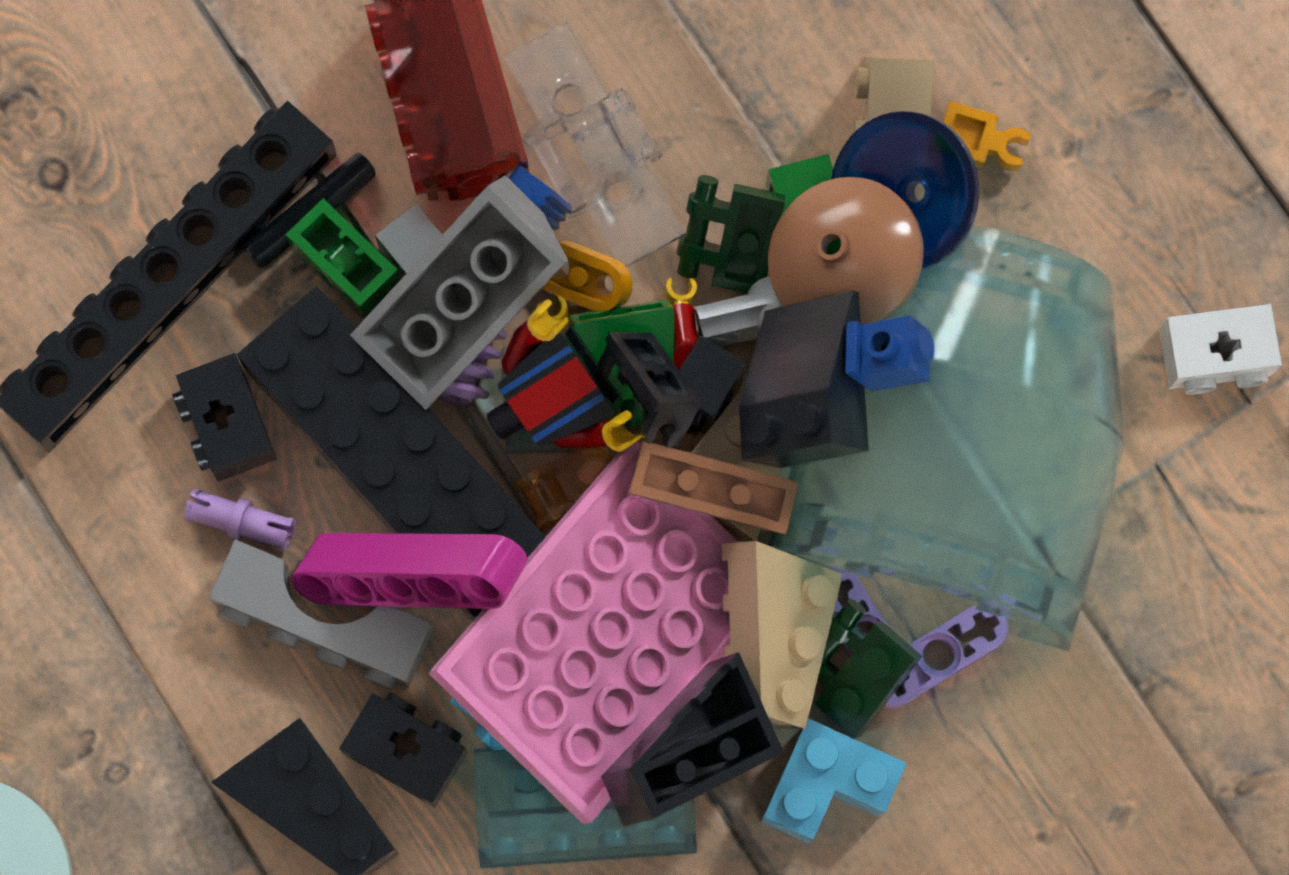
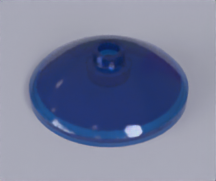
M899 111L880 115L858 128L846 141L836 159L831 179L858 177L878 182L895 192L909 206L917 219L923 238L922 269L936 265L946 259L965 240L974 223L979 204L978 172L972 154L963 139L943 121L918 112ZM918 183H921L925 189L924 197L920 201L916 199L914 194Z

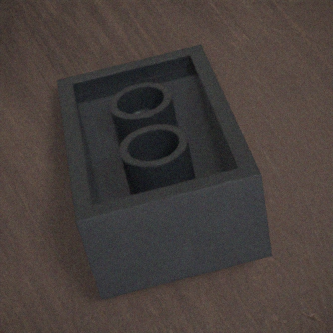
M847 291L765 311L739 406L743 461L785 468L869 451L865 387L845 373L847 322L857 321L861 324L859 292Z

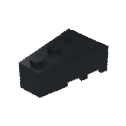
M737 652L707 663L601 776L623 827L655 819L784 753L740 653Z

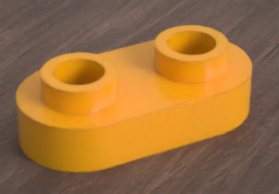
M558 241L568 259L569 272L568 274L564 273L561 267L544 285L543 290L596 312L609 311L621 307L628 301L632 292V278L629 270L622 262L572 241ZM607 275L611 277L613 281L612 292H610L605 286V278Z

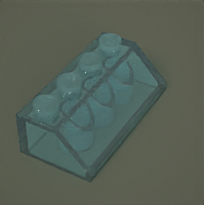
M489 748L474 749L475 811L480 869L697 853L694 799L655 819L623 827L612 800H610L592 823L582 824L506 749L498 751Z

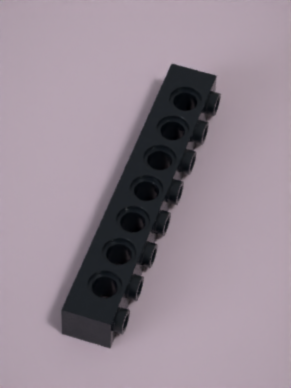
M288 100L278 110L271 108L261 116L254 127L256 133L242 147L237 144L224 154L218 164L220 170L206 184L201 181L188 191L182 200L184 207L170 221L165 218L151 229L146 237L148 244L134 258L127 256L114 267L109 276L111 282L98 295L94 293L89 294L77 305L72 314L75 319L61 333L54 331L40 343L36 350L37 358L24 371L17 369L3 381L0 386V408L48 453L59 444L245 251V243L277 218L337 156L333 140ZM278 152L286 156L285 163L276 170L269 171L260 167L261 160L269 153ZM244 189L250 192L249 200L241 207L231 208L224 204L226 196L233 190ZM209 226L214 229L213 237L207 243L193 245L188 242L189 235L195 228ZM173 263L178 266L175 277L170 281L158 283L152 280V274L159 265ZM136 300L141 303L140 312L133 319L123 321L116 318V311L123 302ZM94 337L104 340V348L98 356L90 359L80 357V347L86 340ZM55 375L67 377V386L61 394L54 397L43 395V386L50 377Z

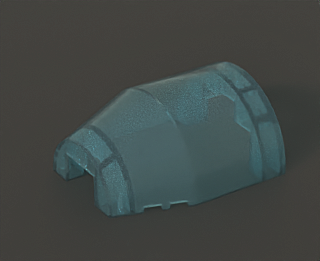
M936 224L921 227L924 253L919 280L909 299L888 319L911 315L930 330L935 346L934 357L930 361V381L872 392L865 388L869 451L791 466L787 479L797 481L799 485L787 532L785 535L771 532L768 546L816 564L821 563L868 578H872L874 572H878L976 601L975 609L1020 622L1017 637L1068 651L1072 644L1125 449L1112 284L1104 273L1085 260L1062 249L1028 237L996 229L961 224Z

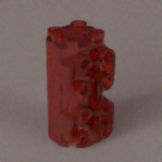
M373 0L374 3L364 5L376 52L386 50L385 52L378 53L389 100L400 98V100L392 101L391 104L402 147L413 146V149L405 150L415 194L426 193L428 201H439L437 191H447L449 201H461L479 196L488 185L513 172L517 165H520L529 172L527 157L482 0Z

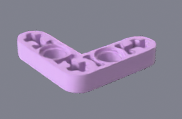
M831 568V570L843 574L840 585L847 583L850 586V590L845 596L846 601L853 599L862 604L866 610L856 625L868 623L874 626L882 621L886 624L859 578L846 568ZM836 600L834 612H839L842 606ZM980 603L910 643L909 645L920 653L922 658L901 686L904 694L897 697L894 693L884 707L897 708L909 703L995 651L1004 642L1008 634V622L1005 614L998 607ZM979 616L983 622L992 619L996 624V627L991 632L993 641L987 642L983 636L977 637L965 646L973 654L969 657H964L959 640L949 630L956 627L960 638L970 632L975 626L973 617ZM934 641L947 644L953 653L951 666L942 671L930 668L923 658L925 646ZM841 644L842 650L849 659L853 651L846 645Z

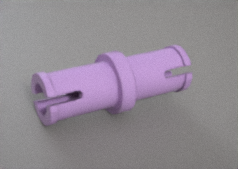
M198 488L193 489L190 498L195 500L194 502L187 501L184 513L186 521H193L225 531L228 534V538L241 541L244 537L279 548L282 551H286L291 543L287 540V537L293 539L296 528L295 518H287L255 508L252 501L240 498L238 502L203 492Z

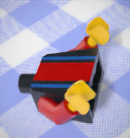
M549 299L545 300L524 323L515 329L501 360L505 375L498 382L497 386L506 401L487 413V419L491 428L499 438L504 440L525 427L538 446L552 442L559 448H601L609 446L617 452L627 449L642 438L641 433L634 435L625 428L624 423L633 417L632 413L626 410L615 418L609 419L616 415L624 402L608 378L606 380L601 378L597 372L598 362L569 319L565 317L562 321H556L551 318L547 308L552 304V301Z

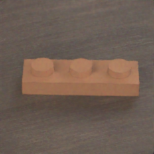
M641 441L628 494L785 535L799 482L685 451L666 448V446L655 443L648 444L646 441Z

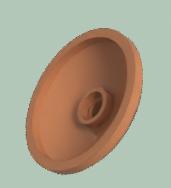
M858 177L831 179L803 192L787 207L777 222L768 251L770 281L777 298L783 306L853 290L859 292L861 324L888 320L909 299L919 280L923 264V238L912 210L888 187L878 182ZM835 239H840L841 247L839 251L828 255L827 247L829 243Z

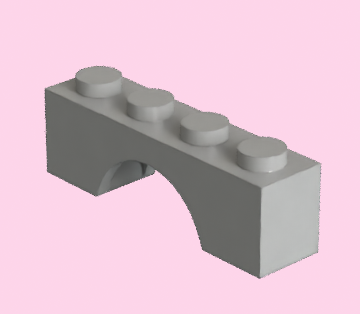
M236 539L208 597L215 606L220 607L217 614L218 617L243 628L247 627L249 621L269 628L266 634L267 638L292 649L296 648L298 641L318 649L314 656L316 659L344 670L347 662L366 670L364 679L392 691L396 683L409 688L434 631L430 621L394 606H377L366 616L344 624H329L317 621L303 613L295 605L290 593L289 567L286 562L281 558Z

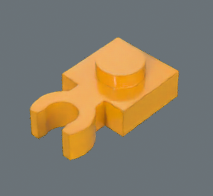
M949 101L933 154L978 168H983L988 155L995 157L997 163L1002 168L1009 171H1019L1024 159L1009 154L1006 146L1010 143L1027 146L1031 134L1022 128H1009L1004 132L996 130L995 127L999 115Z

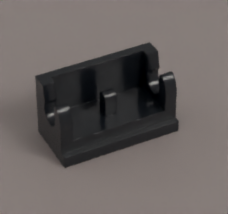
M609 332L605 339L607 346L597 364V372L603 380H606L616 364L619 368L617 378L621 384H627L630 387L638 403L642 404L648 413L641 428V435L646 443L650 444L654 440L659 429L663 434L662 442L666 448H678L702 401L653 333Z

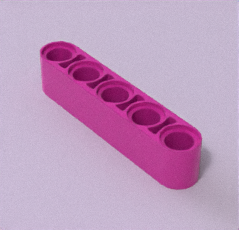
M323 533L319 534L293 573L291 582L300 595L307 600L323 605L496 609L505 603L524 570L528 558L525 551L516 542L505 536L495 534Z

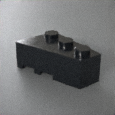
M301 718L294 721L211 782L339 875H371L399 854Z

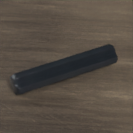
M355 153L245 243L244 249L250 259L260 268L265 267L290 246L285 234L323 198L336 209L375 177L376 172L371 162L361 153Z

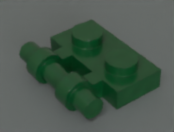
M701 175L698 177L695 192L689 194L686 212L690 216L686 233L679 237L676 254L680 257L677 273L685 278H696L700 263L714 266L711 286L748 294L749 289L754 283L767 277L769 245L776 224L782 216L786 195L734 184L731 201L726 202L715 197L719 183L718 179L708 175ZM710 221L725 224L720 245L706 240Z
M848 599L839 612L835 611L833 613L817 679L826 689L815 702V705L851 738L855 739L862 736L922 658V655L883 621L876 623L866 634L856 625L866 612L864 607L857 601ZM844 644L853 653L839 670L829 660L839 646Z

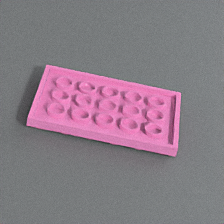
M639 441L620 451L531 553L524 570L505 603L500 608L483 609L428 673L582 824L592 823L611 800L601 778L605 771L705 665L725 657V646H730L729 612H723V595L729 594L728 562L722 561L721 544L736 543L738 541L713 516L628 494L641 444Z

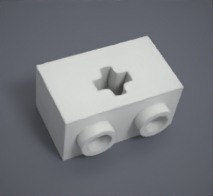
M1271 304L1167 317L1159 328L1169 389L1184 388L1185 394L1188 395L1214 391L1217 389L1216 383L1236 381L1238 388L1260 386L1268 383V377L1272 376L1282 365ZM1216 343L1219 344L1221 351H1230L1231 355L1226 361H1223L1220 353H1211V348Z

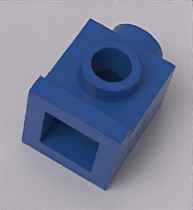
M911 315L867 324H860L857 321L847 322L845 373L872 392L930 381V361L935 353L933 337L930 330Z

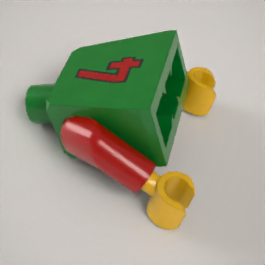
M669 278L663 294L664 300L618 307L609 311H593L569 315L565 299L557 296L561 311L558 315L551 318L556 321H562L565 317L570 318L571 324L597 362H599L607 346L605 339L609 332L653 333L673 363L680 369L697 342L695 309L692 306L697 284L694 279L689 278L687 284L688 294L681 296L674 293L671 287L672 278ZM615 364L608 379L624 401L620 407V413L628 410L633 415L624 425L626 428L641 427L648 413L642 404L638 403L630 387L627 384H621L617 378L619 368Z

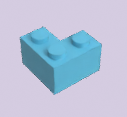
M808 718L806 729H802L761 823L810 844L815 838L832 797L880 818L888 808L907 763Z

